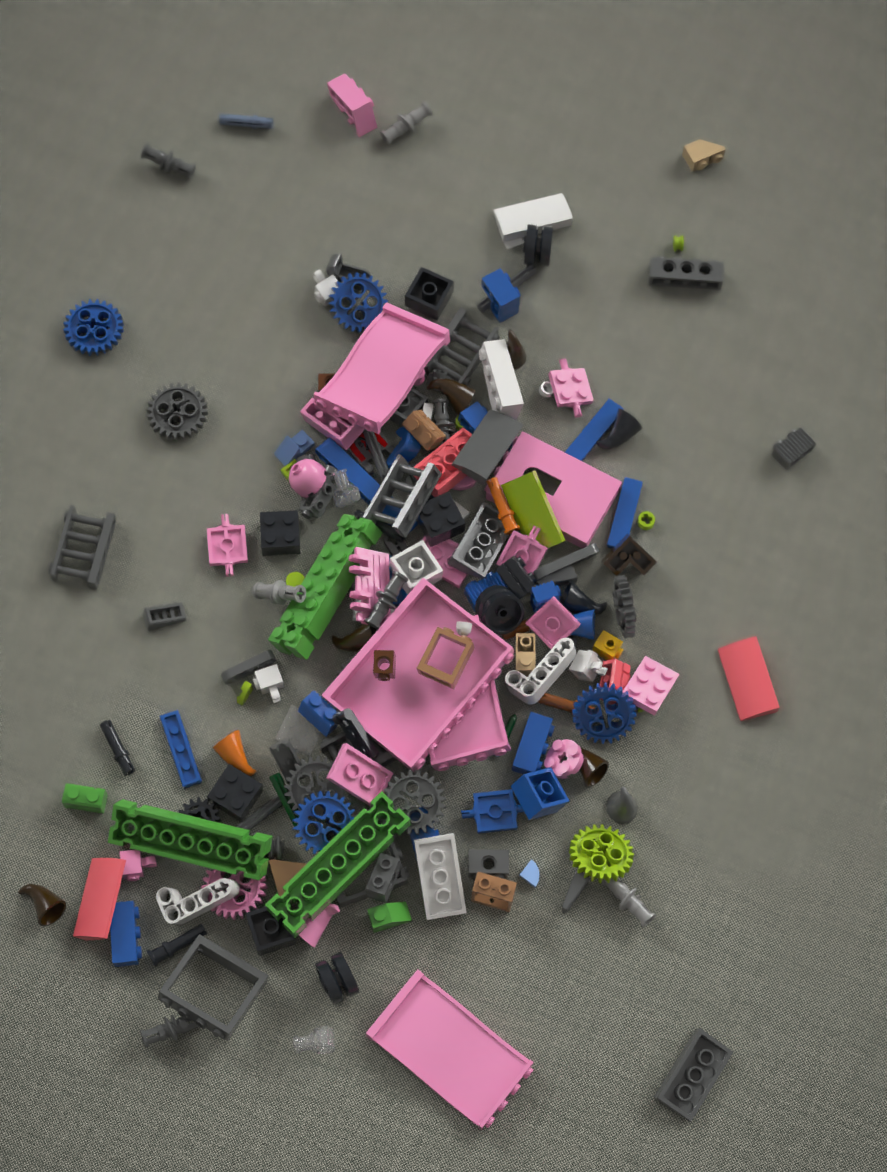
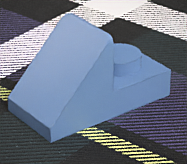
M301 430L292 438L287 435L274 455L286 466L315 446V442Z

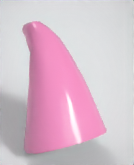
M330 904L313 921L308 918L305 921L307 927L299 936L315 948L332 916L340 912L338 905Z

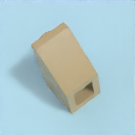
M699 139L685 145L682 156L693 172L702 170L712 163L720 162L724 158L726 149L724 146Z
M516 633L515 670L528 677L536 668L535 633Z

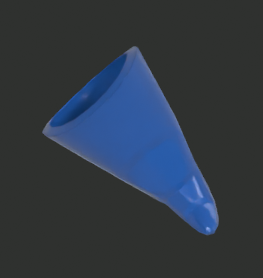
M595 609L574 614L573 616L581 624L571 635L595 640Z

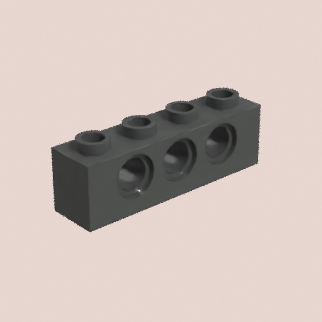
M662 256L651 257L648 285L721 290L724 262L717 260L701 261L699 259L685 260L678 257L673 259Z

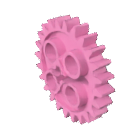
M215 869L213 871L206 870L209 878H203V881L207 884L202 885L201 888L222 879L226 872ZM243 871L236 875L232 874L228 879L238 882L240 887L238 895L211 909V911L216 910L217 916L223 913L225 919L231 915L232 919L235 920L237 914L243 919L244 912H251V908L257 910L255 904L263 903L260 896H266L265 892L262 891V889L267 888V885L262 883L267 880L264 876L260 880L251 879L248 883H242L244 878ZM243 889H251V891L247 892ZM212 893L208 895L209 902L212 900ZM240 895H245L243 902H236Z

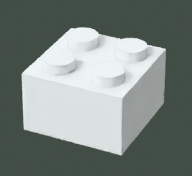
M423 540L390 558L389 568L391 571H397L408 578V582H405L402 586L407 595L422 578L432 585L442 580L443 569Z

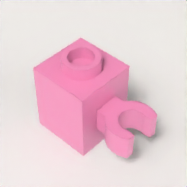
M139 850L120 851V859L126 860L123 871L124 880L138 881L140 877H144L143 868L157 867L155 856L142 858V853Z

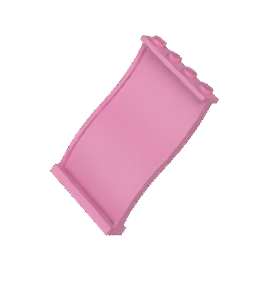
M387 302L382 307L383 311L371 322L357 340L333 378L319 393L315 391L313 394L315 406L319 409L326 410L336 417L344 418L352 424H357L364 427L367 431L377 434L381 432L380 428L404 401L431 358L443 345L447 346L450 342L449 329Z
M478 615L473 616L482 623ZM494 679L489 682L486 692L478 695L474 706L471 709L467 708L463 713L464 717L462 720L450 728L451 732L448 737L441 739L437 744L438 748L436 751L430 754L431 766L435 771H446L451 766H464L473 760L483 761L488 756H502L507 751H511Z
M418 969L366 1032V1037L392 1055L447 1103L474 1123L481 1131L484 1127L488 1129L495 1120L493 1115L496 1111L501 1112L508 1104L506 1101L507 1097L510 1094L514 1096L521 1087L518 1083L523 1077L527 1079L534 1070L531 1068L534 1063L533 1061L527 1059Z

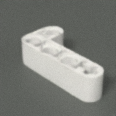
M570 638L560 639L528 677L517 670L509 671L505 675L509 692L526 704L532 705L537 703L574 660L576 649L573 641ZM554 662H558L557 665H554V666L551 665V664L554 663ZM542 676L546 677L543 680H538ZM528 691H534L532 694H526Z
M222 878L183 899L177 889L163 887L158 890L156 899L165 921L170 924L182 925L238 895L240 887L237 881ZM170 892L171 898L169 901H167L166 897L167 894ZM209 893H212L213 897L212 900L209 902L208 895ZM195 902V909L192 911L191 904ZM175 911H178V917L175 920L174 913Z

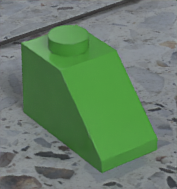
M406 902L385 903L367 909L373 933L412 922Z

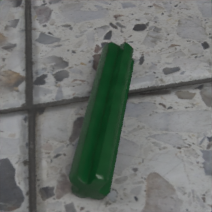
M278 772L271 775L269 779L292 822V819L298 818L294 811H299V809L292 810L295 805L294 802L287 803L291 796H285V793L289 792V790L284 787L286 784Z

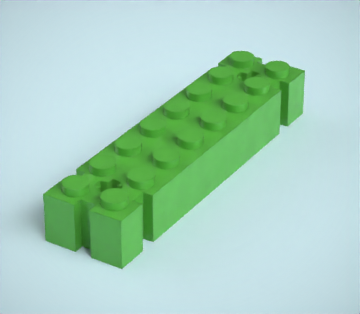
M343 514L337 524L339 529L337 532H332L301 584L306 589L305 600L301 603L291 600L279 620L281 622L280 627H275L268 638V641L279 652L288 655L293 653L296 657L305 660L309 658L314 649L313 642L315 640L319 641L354 582L355 576L358 575L349 572L350 566H360L359 563L349 561V555L354 554V548L356 547L370 550V546L376 545L382 535L381 530L372 520L361 517L357 519L355 516Z
M382 791L370 802L371 809L369 811L364 808L283 887L284 894L281 897L276 893L265 904L267 911L277 921L281 918L284 919L282 921L284 928L294 938L307 927L305 921L308 918L313 921L380 853H383L394 842L393 835L395 833L400 836L411 825L410 818L400 808L395 811L393 801ZM385 819L386 824L380 825L378 821ZM295 904L296 906L298 904L299 909H294L293 911L291 905Z
M124 799L113 805L111 820L116 821V823L110 827L108 843L119 846L131 843V849L235 875L243 871L244 877L260 880L267 873L269 859L264 858V856L270 852L273 838L271 835L257 832L251 836L249 835L250 830L149 805L137 808L136 802Z

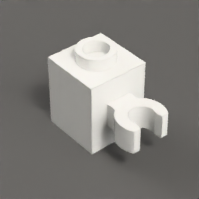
M319 269L313 273L315 275L313 278L318 283L315 285L314 297L319 303L322 302L326 306L329 302L333 301L329 295L334 294L331 290L332 287L338 288L335 284L338 280L334 275L325 278Z
M579 650L569 670L579 680L593 682L597 674L605 676L608 668L602 667L603 662L597 657L598 654L592 650Z
M277 664L255 671L256 678L253 679L256 690L260 689L262 695L270 692L273 703L280 702L278 689L283 688L284 684Z

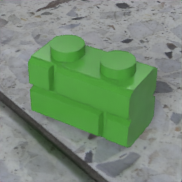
M66 783L62 803L65 808L104 814L108 794L105 789H94V787Z

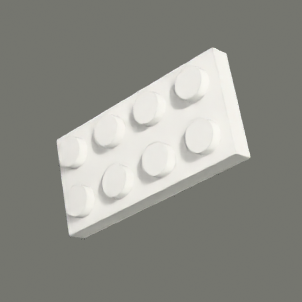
M454 833L414 840L426 919L431 920L466 913Z

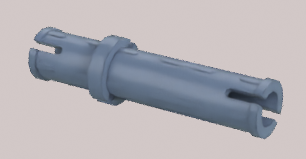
M220 113L219 125L273 129L274 119L272 117H258V115L243 116Z

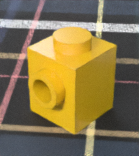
M603 630L593 645L592 651L605 660L619 659L624 651L622 649L623 641Z

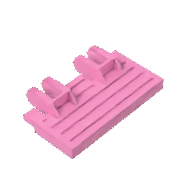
M356 547L354 548V554L349 555V561L359 563L360 566H350L349 572L360 576H355V591H350V598L361 600V603H350V609L361 611V613H356V621L368 625L364 620L369 617L373 606L378 602L376 592H384L385 586L390 581L389 554ZM389 608V612L380 623V627L391 615V608Z

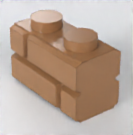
M422 410L413 411L402 425L427 451L435 450L446 438V435L429 417H426L427 415Z

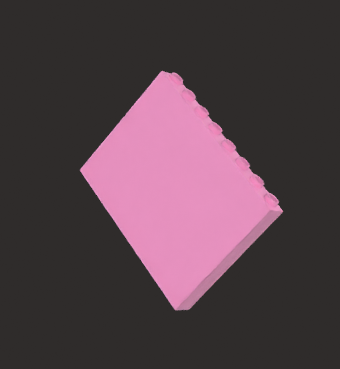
M422 578L321 696L339 712L347 708L351 709L368 736L414 772L424 765L426 761L424 759L428 754H433L436 751L439 741L448 737L451 732L450 728L462 720L464 717L463 713L467 708L471 709L474 706L478 695L486 692L489 682L492 679L495 680L502 672L501 668L512 661L514 649L430 582ZM457 621L472 623V630L467 637L472 639L471 642H473L475 648L455 689L420 675L417 671V666L437 627L442 629L444 627L454 631L455 635L460 636L456 631ZM440 637L427 665L452 675L465 647ZM374 650H394L396 654L395 679L379 681L378 678H375L373 674ZM383 663L380 669L386 670L390 664Z

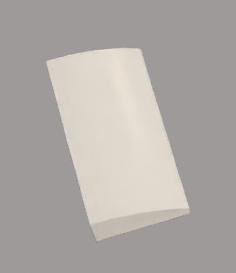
M562 193L493 210L503 242L525 237L528 224L537 225L539 234L542 232L543 226H553V230L572 226L573 222L571 211Z

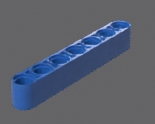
M327 438L315 449V453L326 465L336 468L339 471L337 475L360 498L370 505L380 484L333 439ZM386 505L382 514L397 518L401 508ZM415 521L410 532L418 526L417 521Z

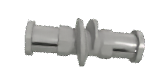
M422 102L420 107L414 111L412 110L408 115L399 114L397 116L398 122L392 124L387 130L380 132L385 142L389 145L392 144L391 141L408 132L409 129L415 132L414 125L419 124L427 116L433 115L430 107L426 102Z
M277 580L274 584L268 585L258 582L253 586L252 590L255 599L267 598L276 605H284L290 600L301 603L306 598L304 586L297 585L293 587L286 585L283 580Z
M611 878L610 883H607L605 879L602 881L603 886H607L614 893L613 895L621 901L619 908L621 910L629 909V912L641 922L642 927L647 926L656 917V914L654 912L651 913L644 906V903L639 900L641 896L634 895L637 891L636 888L629 890L628 886L619 878L617 881Z

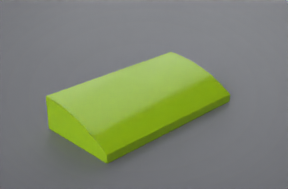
M536 471L501 485L510 509L515 513L513 516L517 525L521 528V534L529 535L534 525L541 529L536 537V540L541 545L550 548L565 541Z

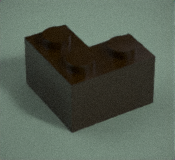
M629 534L601 561L616 576L630 563L643 575L657 563Z

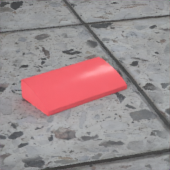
M461 428L414 466V468L424 470L429 462L435 464L442 473L431 493L434 497L448 492L467 476L451 465L472 435L465 428Z
M757 636L719 648L720 660L740 721L778 712L780 707Z
M92 858L73 937L86 941L108 938L126 860L118 858Z

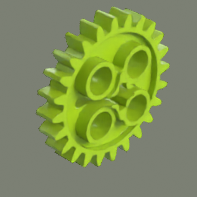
M593 824L592 829L586 826L585 831L580 829L578 835L575 834L573 840H571L569 860L573 861L572 867H578L577 873L584 872V878L591 876L592 882L595 878H598L599 883H602L603 879L610 883L611 878L617 881L619 876L624 878L625 873H628L630 867H632L634 853H632L633 846H629L630 840H624L625 834L619 836L618 829L614 832L611 831V826L608 829H604L603 824H601L600 828Z

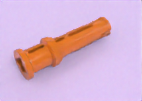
M493 477L491 481L487 480L486 483L499 512L498 519L502 521L505 529L504 534L508 535L512 534L514 530H520L521 528L517 525L513 516L515 513L507 504L498 478Z

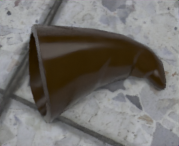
M509 329L506 345L513 368L518 369L526 362L527 355L515 333Z
M438 378L431 381L427 386V390H440L448 398L458 416L460 412L468 407L475 393V389L449 379Z
M363 624L343 638L332 635V644L337 649L359 652L375 634L376 629Z
M581 748L584 759L579 771L585 786L592 787L603 779L608 771L609 762Z
M27 884L18 892V894L30 896L35 905L38 924L41 926L55 923L66 910V902L54 892L41 885Z

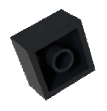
M421 267L405 294V306L438 321L454 292V281Z
M450 492L426 501L416 519L430 547L465 532L466 523Z
M298 510L260 512L262 556L301 554Z
M229 764L207 795L210 804L214 803L215 807L242 822L264 790L261 783Z
M266 907L245 913L259 956L298 944L297 939L284 928L282 923L284 919L281 918L277 921L267 911Z

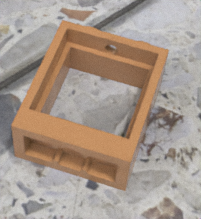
M437 627L417 666L418 673L455 689L475 648L473 642H471L472 639L465 635L457 636L449 628L444 627L442 629ZM440 637L465 647L452 675L427 665Z
M477 872L471 902L510 912L517 883Z

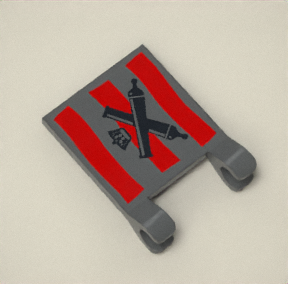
M362 432L347 450L359 465L372 476L374 468L369 461L373 457ZM381 432L379 434L375 433L382 453L386 451L390 456L395 447L390 444Z

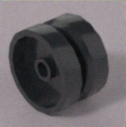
M527 225V235L524 237L523 248L525 265H533L536 254H539V265L549 267L553 226H543L541 237H537L538 226Z
M493 585L486 588L480 593L475 604L476 615L480 617L487 628L496 634H507L514 631L524 617L525 611L522 602L507 587L502 585Z
M341 951L331 956V963L334 969H331L328 962L324 959L315 963L320 983L333 1005L343 1001V993L340 987H343L346 994L350 997L360 992Z

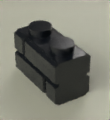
M514 555L495 570L511 592L518 599H521L531 591L532 587H536L538 580L532 572L528 573L524 568L526 566L524 560L520 556L517 558Z

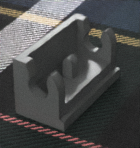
M285 738L269 747L285 780L286 777H292L293 775L289 770L296 771L297 769L294 764L296 763L299 766L302 764L290 741Z

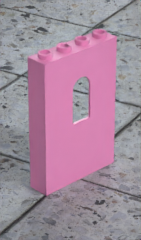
M522 431L520 436H517L513 441L511 451L505 453L503 457L504 463L501 467L498 466L496 468L494 476L498 478L501 486L523 476L528 468H536L562 481L554 496L546 492L545 494L565 540L580 548L587 547L618 495L622 482ZM487 484L484 490L486 491V499L495 503Z

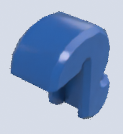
M401 427L396 431L401 440L387 458L386 463L389 469L398 454L402 455L409 463L410 460L417 456L421 449V444L405 427Z

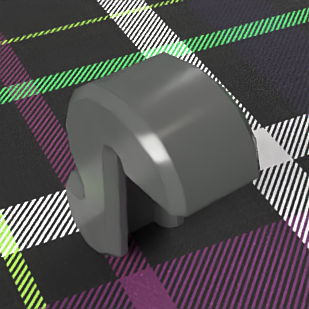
M341 253L333 254L326 267L328 276L334 275L341 283V277L344 276L348 280L347 276L349 273H351L353 278L356 272L359 273V277L363 273H366L367 279L371 276L370 272L364 268L343 263ZM354 285L355 290H362L359 285Z

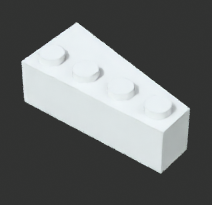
M502 339L483 342L479 350V358L483 364L491 409L517 420L524 402L506 341Z

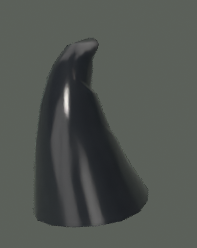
M618 408L614 427L608 438L603 441H596V443L602 449L610 450L619 447L642 429V426L633 415Z
M573 581L566 587L560 599V603L570 613L574 614L595 609V615H599L607 607V602L598 604L586 596Z

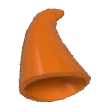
M239 730L233 731L212 747L228 765H232L248 776H252L257 772L248 764Z

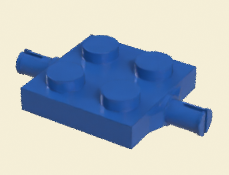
M512 789L473 793V810H461L462 819L474 817L478 834L517 830V813L524 812L521 805H516Z

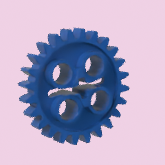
M356 272L354 278L349 273L347 276L348 280L343 276L341 277L342 283L339 281L335 282L338 288H331L334 294H330L329 297L333 301L329 302L328 305L333 306V309L329 311L335 312L333 319H340L337 323L338 325L344 323L343 329L350 326L351 332L357 328L358 333H360L362 327L365 330L383 311V304L388 302V300L383 299V296L387 293H381L384 286H377L379 280L372 282V275L367 279L366 273L359 277V273ZM354 285L361 287L362 291L360 294L354 292ZM369 290L368 295L361 300V305L355 307L350 315H348V310L355 305L356 300ZM368 297H372L375 300L373 307L367 304ZM342 298L349 300L348 308L342 306ZM356 311L362 312V320L355 318Z
M89 299L88 304L81 301V307L75 304L76 310L70 309L71 315H66L67 321L63 322L65 327L63 331L66 334L65 338L66 341H69L70 347L74 346L75 351L80 349L81 354L88 351L89 356H91L92 352H95L98 356L99 351L106 354V348L113 350L111 345H118L116 339H122L120 333H124L122 327L124 323L121 314H118V309H113L112 303L107 306L106 300L100 304L98 299H96L95 303H92L91 299ZM103 318L108 319L107 321H101ZM82 333H87L85 336H79Z
M607 682L604 683L603 687H600L599 683H597L596 689L589 686V692L582 690L583 697L577 696L578 702H574L575 709L572 710L574 715L573 723H576V730L581 729L580 735L586 734L587 740L593 737L594 743L601 739L602 744H604L605 739L612 743V738L614 737L619 741L620 734L626 737L625 730H632L630 724H635L634 717H636V711H634L636 706L632 704L633 698L629 697L628 691L622 693L621 686L616 690L614 683L609 688ZM600 698H602L604 702L609 728L605 727L604 717L601 710V704L599 701ZM609 701H616L613 705L608 704ZM590 705L597 706L594 709L588 708ZM614 718H619V719H620V720L617 721V722H613V721H612V719H614ZM595 722H600V723H601V724L598 725V726L592 725V724L595 723Z
M319 791L317 798L312 793L310 794L311 800L306 797L303 799L305 805L300 803L297 805L301 810L294 811L298 818L292 819V822L297 823V826L293 827L292 830H298V834L294 837H301L302 840L299 842V845L305 843V851L312 848L313 855L317 850L320 852L329 843L326 839V833L331 831L336 836L340 832L330 826L322 828V823L309 820L308 816L319 821L326 819L327 824L337 826L341 830L355 818L351 817L355 810H348L351 803H343L345 797L338 800L337 793L330 797V791H326L325 796ZM316 805L323 808L322 816L315 814L314 808ZM334 813H339L342 816L340 823L334 822ZM309 824H313L316 827L314 835L309 834L307 831Z

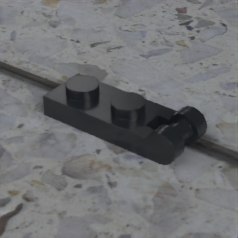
M347 708L333 715L334 723L341 726L347 739L350 740L356 750L369 758L379 753L351 709Z

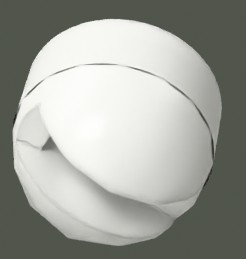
M549 381L543 382L539 387V394L542 397H550L553 394Z
M457 621V633L460 636L469 635L472 630V623Z

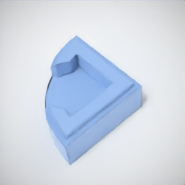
M531 859L519 877L536 888L539 882V869Z

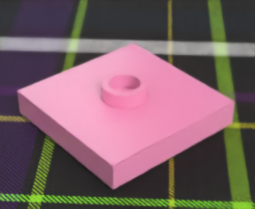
M554 596L525 622L550 649L560 639L567 638L581 624Z

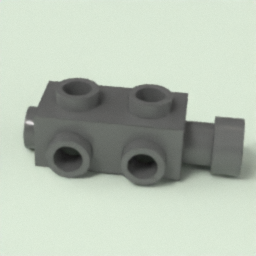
M325 465L324 467L326 469L324 471L326 480L321 489L315 494H308L309 497L300 501V508L298 510L307 519L320 518L334 495L337 486L332 483V480L336 478L339 471L331 465Z

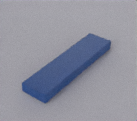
M609 398L565 453L583 461L596 446V441H600L614 424L618 408L623 410L624 408Z
M624 478L607 543L608 548L613 549L627 534H630L643 481Z
M176 710L160 715L183 789L202 783L179 711Z

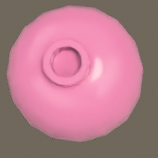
M312 459L298 461L292 466L288 479L291 488L298 495L305 498L309 497L308 494L317 493L326 480L324 475L326 469Z

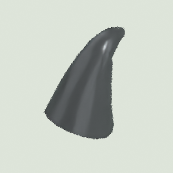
M621 787V791L613 793L608 798L606 805L607 813L614 822L625 824L633 821L638 811L637 802L625 787Z

